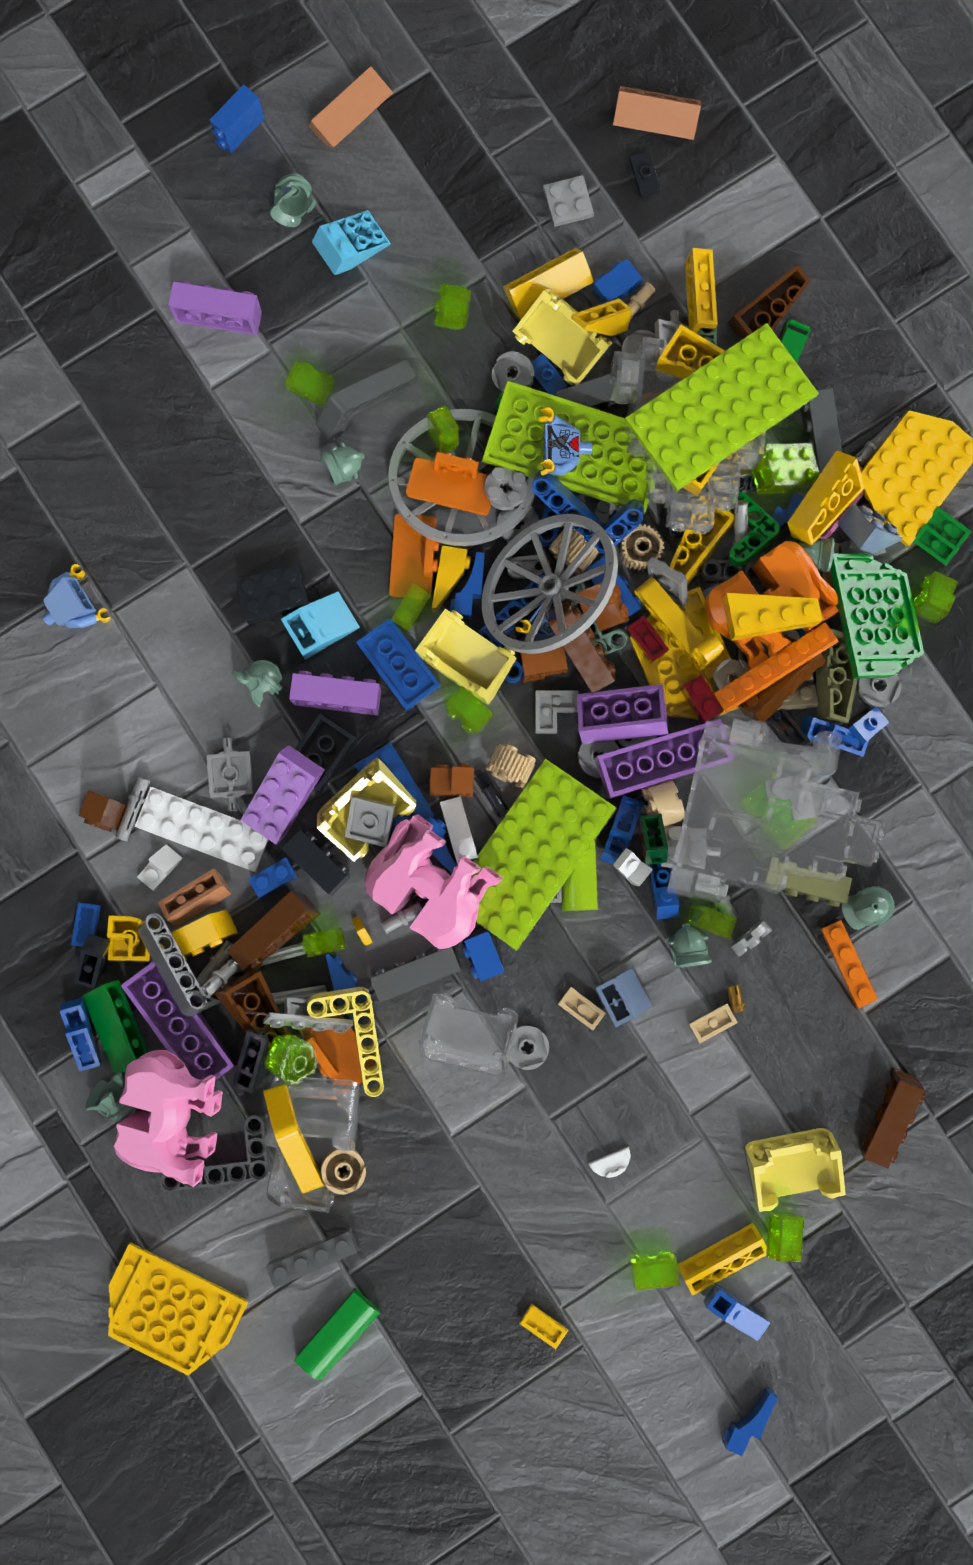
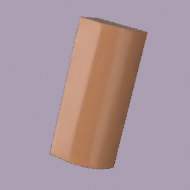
M370 66L314 117L309 127L326 146L334 148L390 97L393 92Z
M620 86L613 125L694 140L701 101Z

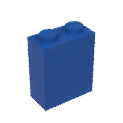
M244 84L210 119L215 143L222 150L226 149L230 153L264 120L259 97Z

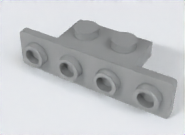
M288 997L284 1000V1014L269 1013L263 1019V1024H270L274 1028L292 1026L293 1029H304L307 1027L313 1028L314 1031L331 1029L336 1033H344L354 1025V1020L311 1017L307 1011L308 999ZM316 1001L312 1003L311 1008L313 1010H320L323 1004Z

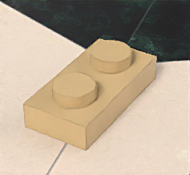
M572 987L568 989L558 1003L559 1006L591 1030L596 1028L606 1014Z
M726 1003L690 1022L688 1025L700 1044L738 1022Z

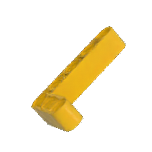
M653 577L647 579L634 590L639 600L698 670L701 671L724 650L722 643L715 635L711 634L706 639L701 635Z
M283 1083L264 1090L263 1093L276 1141L302 1193L304 1194L324 1186L319 1168L298 1126L286 1084Z

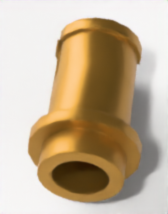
M740 985L727 987L726 990L731 1006L729 1008L732 1010V1013L745 1011L744 1006L746 1004H743Z

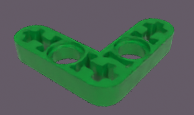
M743 492L731 495L729 509L735 514L734 502L744 500V502H748L747 515L754 512L760 518L758 520H751L748 517V527L752 531L730 550L729 562L736 567H741L748 563L774 541L779 532V524ZM766 528H767V529L772 528V529H773V532H771V531L766 532L765 529H766ZM756 539L760 542V545L752 547L748 541ZM744 549L746 550V551L743 553L742 558H741V557H737V558L735 557V554L740 555V554L743 552Z

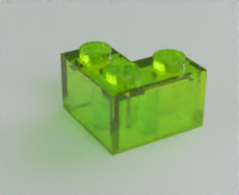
M934 571L930 576L926 575L921 585L924 589L921 595L918 594L913 602L916 615L935 624L946 617L956 598L953 593L958 581L937 571Z

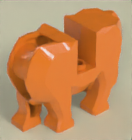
M793 541L783 542L760 557L752 567L767 589L761 595L818 599L822 615V621L818 625L839 611L836 607L838 604L836 591L821 577L810 555L798 543ZM742 570L729 580L714 587L706 597L705 609L708 623L714 630L730 639L722 600L726 593L759 595ZM816 626L805 627L803 630L807 633ZM782 632L733 640L738 648L747 656L748 671L769 658L764 653V647L761 642L767 645L770 657L791 643L789 639L783 637Z

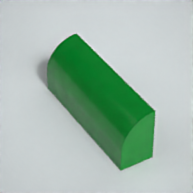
M116 980L82 996L114 1074L116 1072L125 1073L129 1063L148 1053L120 981Z
M355 1288L300 1350L294 1362L311 1377L322 1381L382 1311Z

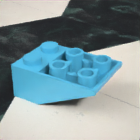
M369 210L319 226L312 241L334 275L351 270L391 244Z
M339 592L305 605L281 619L305 660L360 628Z

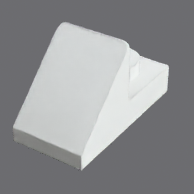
M166 844L148 859L150 861L137 878L152 891H156L183 858Z
M627 848L613 864L635 886H640L653 870L641 862Z

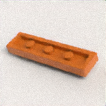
M842 920L821 928L823 937L856 1008L859 1009L878 1000Z

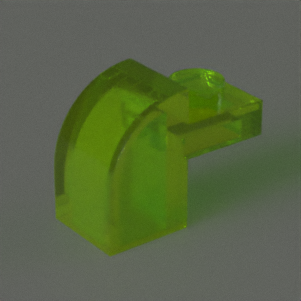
M692 904L686 924L690 923L691 927L730 939L737 919L720 913L717 910Z
M342 928L303 935L302 944L307 958L346 949Z

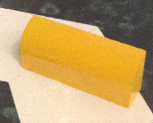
M574 248L503 286L514 312L521 320L544 290L549 288L564 299L594 283L583 251Z

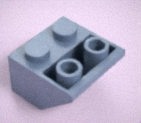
M852 504L838 524L859 549L873 554L902 540L895 525L887 522L886 525L883 523L887 518L886 516L880 515L878 511L874 513L864 505L859 507Z
M633 968L594 987L614 1027H618L652 1007Z

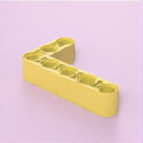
M355 987L311 995L307 1000V1011L311 1017L323 1018L353 1013L363 1087L368 1096H379L383 1092L384 1084L372 1000L369 991L364 987ZM363 994L367 999L363 1003H357L355 1001L356 996ZM336 998L345 1000V1003L340 1007L333 1005V1001ZM319 1001L323 1006L320 1010H313L311 1008L312 1003ZM362 1016L370 1018L369 1022L365 1025L358 1023L359 1018ZM366 1037L373 1039L369 1046L361 1044L362 1040ZM368 1059L376 1061L372 1067H366L364 1063ZM372 1080L379 1082L376 1088H369L367 1085Z

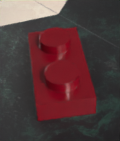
M645 616L626 628L651 663L669 651V648Z

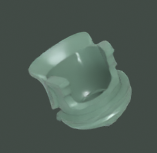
M288 174L275 184L274 205L270 209L269 214L274 220L284 226L297 227L301 223V217L306 212L309 213L313 210L316 201L313 198L311 199L312 187L305 177L300 174Z
M340 442L339 448L335 445L331 450L321 452V462H326L333 478L331 481L332 486L351 481V477L354 479L359 477L358 471L361 468L362 459L365 458L362 451L358 452L356 449L346 447L344 443Z
M831 537L826 540L818 538L812 546L800 540L797 542L810 555L821 577L823 575L822 571H830L834 555V538Z
M259 660L251 663L250 667L246 670L244 669L243 672L235 669L231 672L240 683L247 686L251 700L259 708L261 707L263 694L266 691L272 695L274 693L278 695L279 691L283 688L279 684L282 681L279 668L276 664L269 661Z
M880 886L863 888L856 895L848 896L847 904H842V911L847 923L856 930H860L865 926H880L889 920L895 908L891 894Z
M690 923L682 924V928L678 929L669 938L668 942L669 945H673L670 949L673 956V964L677 968L711 963L712 960L708 955L709 943L705 942V940H708V936L696 928L690 927Z
M116 1072L108 1082L101 1080L96 1084L85 1104L87 1111L97 1110L98 1113L105 1117L110 1116L112 1121L135 1113L136 1107L119 1103L125 1087L121 1072Z

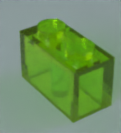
M295 361L285 381V386L288 391L325 407L335 387V382L332 375L328 372H319L314 370V367L309 363Z
M445 405L427 414L428 434L438 452L453 451L459 445L458 425L448 407Z
M414 582L391 620L410 631L432 592Z
M463 686L445 704L446 714L454 721L456 719L463 723L461 727L470 735L474 733L477 736L494 717V714Z
M770 1212L767 1258L779 1262H801L804 1216L790 1212Z
M665 1251L659 1252L657 1256L649 1257L648 1254H639L635 1256V1259H630L635 1290L680 1285L677 1258L674 1254Z

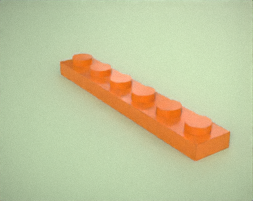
M825 622L721 688L714 695L727 713L833 646L838 640Z

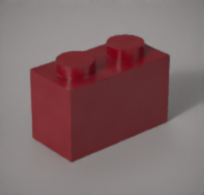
M702 674L685 683L680 688L701 725L719 716L724 711Z

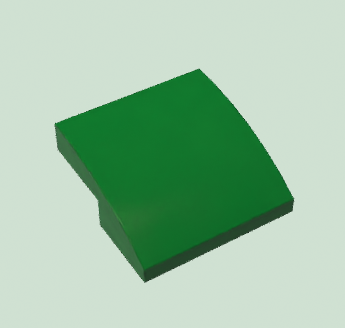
M937 507L927 524H924L916 534L913 542L946 566L972 531Z

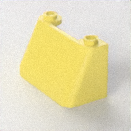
M548 288L541 293L513 332L516 334L515 338L523 345L525 343L532 344L561 368L564 374L563 379L572 386L573 384L578 385L611 346L612 341L604 334L584 330L571 319V316L578 313V311Z
M445 609L415 651L427 664L483 703L489 705L516 661L515 652L505 646L504 648L497 647L466 626L462 621L463 616L455 610L450 612Z
M379 758L373 759L326 802L317 813V829L353 862L359 857H364L369 851V843L345 837L353 795L395 804L393 818L398 814L400 816H408L416 808V800Z
M817 1128L749 1142L745 1146L756 1206L759 1212L773 1210L778 1205L777 1197L817 1189L828 1198L846 1195L841 1150L833 1134L828 1129Z

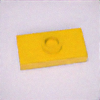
M532 1303L519 1321L520 1325L554 1349L558 1347L568 1332L566 1327Z

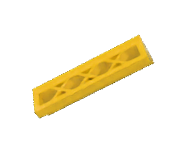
M692 248L684 262L689 330L697 334L700 328L715 329L718 322L713 250Z
M751 1223L676 1266L693 1296L769 1254V1251L754 1223ZM761 1246V1249H759V1250H757L756 1252L752 1253V1251H753L754 1249H756V1248H758V1247ZM740 1258L738 1262L733 1263L734 1260ZM721 1269L718 1273L713 1274L714 1271ZM698 1280H701L700 1283L692 1286L693 1283H695Z

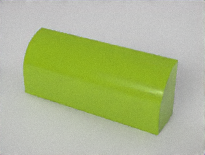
M595 840L561 887L562 911L598 910Z

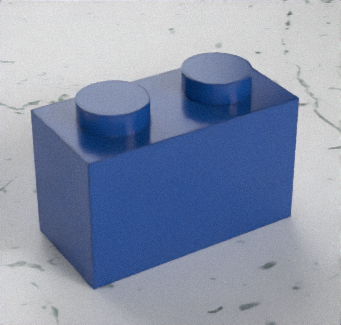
M626 259L622 263L617 262L606 275L601 274L595 279L593 293L602 304L618 298L623 300L640 287L642 277Z
M285 857L248 880L258 898L262 899L296 880L299 876L289 858Z
M489 931L464 941L466 945L462 946L466 959L470 957L474 966H471L470 969L474 979L479 978L481 982L505 972Z

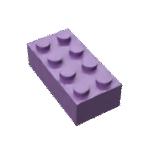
M187 281L173 282L168 306L176 322L258 336L262 310L257 295L248 291H243L242 293L234 292L229 288L215 289L206 284L197 286Z
M299 671L298 674L293 673L289 699L295 706L378 716L382 690L380 685L376 683V680L363 679V682L354 681L355 678L349 676H342L341 679H336L331 674L321 673L320 676H312L311 672Z
M663 684L577 694L578 727L582 744L668 734Z
M288 745L278 753L240 821L274 844H277L287 835L325 769Z

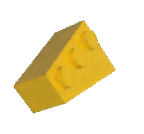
M228 909L208 914L171 932L186 961L187 956L191 954L193 957L205 952L204 948L218 946L223 943L222 940L238 933Z

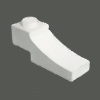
M461 796L440 802L457 864L460 857L464 855L470 860L478 858Z

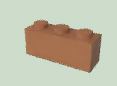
M213 868L162 899L158 904L166 920L177 928L232 893L224 877Z

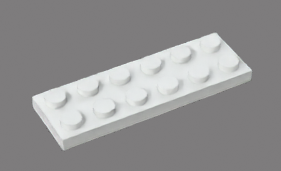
M153 787L149 789L135 827L253 872H257L269 841L238 819Z

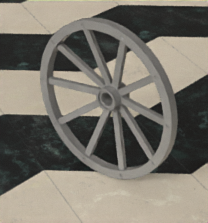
M473 409L442 411L416 423L403 435L395 447L388 473L391 498L404 521L426 538L454 546L486 543L509 532L528 512L535 496L532 491L534 478L528 477L527 494L524 502L520 506L518 505L513 508L516 511L504 522L493 528H490L483 515L475 514L483 532L474 534L451 533L458 509L451 508L447 525L443 532L426 525L417 518V516L435 506V503L425 502L413 511H410L400 495L398 485H408L409 478L397 477L399 464L406 450L418 458L435 461L411 444L419 435L436 426L446 452L455 456L443 423L474 421L466 457L472 459L481 423L493 427L495 415ZM481 461L478 465V472L480 473L489 464Z
M561 514L542 519L517 534L497 556L485 580L482 593V614L490 633L505 647L527 654L543 653L557 649L581 635L601 614L615 586L618 558L611 537L592 519L576 514ZM565 526L555 574H553L538 535L547 530ZM572 527H583L595 533L563 573ZM531 539L545 572L543 578L509 561ZM600 540L605 551L606 564L569 579ZM505 567L539 585V588L494 594L499 577ZM605 573L595 600L573 593L568 589ZM539 596L498 626L494 616L493 602ZM565 598L589 607L584 615L568 629L566 628L561 603ZM554 602L559 634L545 640L533 642L548 610ZM543 603L524 642L509 638L503 633Z

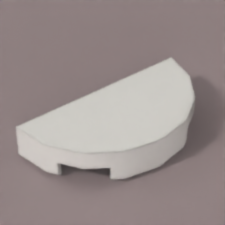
M627 1146L588 1164L600 1176L607 1178L616 1177L623 1173L629 1164L631 1156L629 1147Z

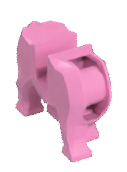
M417 814L412 816L410 821L405 819L396 826L389 844L371 862L364 878L366 893L391 914L404 908L414 892L423 899L428 898V902L409 928L423 935L435 947L439 949L449 948L471 934L475 928L479 902L484 897L487 888L499 884L503 877L488 866L480 871L481 867L465 855L460 857L458 866L454 867L451 876L444 869L432 865L429 859L432 855L431 850L442 847L446 841L431 831L434 826ZM480 871L479 874L475 875V876L471 879V876H472L473 874H475V873H477V872Z
M154 1050L129 1063L125 1072V1087L119 1103L147 1110L151 1113L138 1110L117 1123L118 1132L114 1144L116 1155L132 1167L149 1172H162L165 1176L174 1178L192 1187L201 1182L204 1160L189 1161L186 1159L195 1156L207 1158L214 1153L217 1133L210 1132L205 1136L192 1137L188 1136L186 1126L191 1117V1109L199 1113L204 1112L207 1116L211 1117L220 1111L223 1092L219 1090L214 1091L216 1076L209 1075L205 1079L200 1080L192 1077L184 1062L168 1050Z

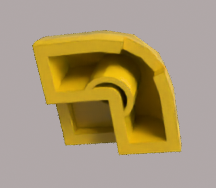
M109 916L107 938L111 942L108 950V960L151 961V956L138 933V925L142 922L141 919L131 916Z

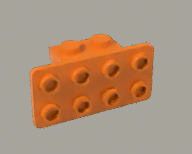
M437 452L435 461L422 458L414 460L406 489L408 497L483 516L489 514L491 507L490 501L484 494L485 481L488 475L478 472L479 462L468 457H456L448 452Z
M396 514L394 518L389 594L391 597L428 600L432 596L433 572H437L438 559H434L435 551H439V542L426 538L415 531L404 521L400 514ZM417 516L420 521L436 529L437 519L435 516Z
M342 1014L329 1016V1018L345 1019ZM307 1027L298 1029L306 1040L305 1044L307 1047L304 1048L311 1059L315 1057L320 1065L317 1067L324 1077L328 1075L330 1079L333 1078L343 1093L350 1092L362 1083L356 1034L352 1028L344 1033H336L331 1029L324 1031H314L313 1028ZM368 1059L364 1065L372 1067L376 1062L374 1059Z

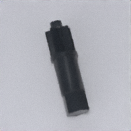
M480 769L476 771L474 779L497 816L500 818L508 813V807L494 787L495 785L486 771L483 773Z

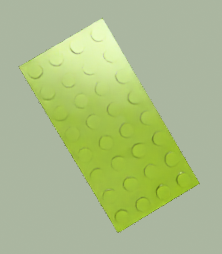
M765 324L633 412L624 421L669 484L677 492L817 397L819 393L770 326Z
M507 381L482 462L510 469L534 478L538 471L543 470V465H539V463L543 461V429L545 424H548L547 421L543 423L539 421V417L545 416L540 409L550 407L556 416L573 425L575 429L580 430V441H592V454H580V461L573 470L563 476H554L568 490L621 507L631 500H639L644 505L645 514L659 468L624 421L625 418Z
M545 759L482 848L478 858L473 861L481 867L480 871L488 866L503 877L499 884L487 888L484 897L479 902L476 922L517 951L617 808ZM480 871L477 872V873H475V874H473V875L471 876V879H472L475 875L479 874Z

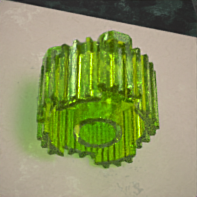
M442 283L439 292L441 300L437 299L435 305V312H438L435 326L461 330L467 324L471 290H467V287Z
M293 1034L284 1035L283 1037L278 1035L273 1039V1046L270 1047L271 1050L268 1051L269 1055L265 1061L266 1069L271 1071V1074L290 1085L297 1086L300 1081H303V1078L306 1079L307 1075L315 1073L314 1069L317 1068L316 1064L318 1062L314 1055L315 1051H313L312 1044Z

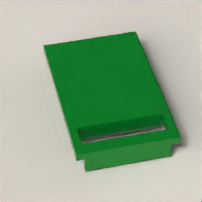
M791 319L787 321L780 341L797 363L811 329L809 326ZM788 324L808 332L807 335L788 328Z

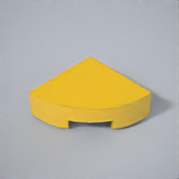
M360 917L353 918L352 923L363 944L366 946L371 944L372 940Z

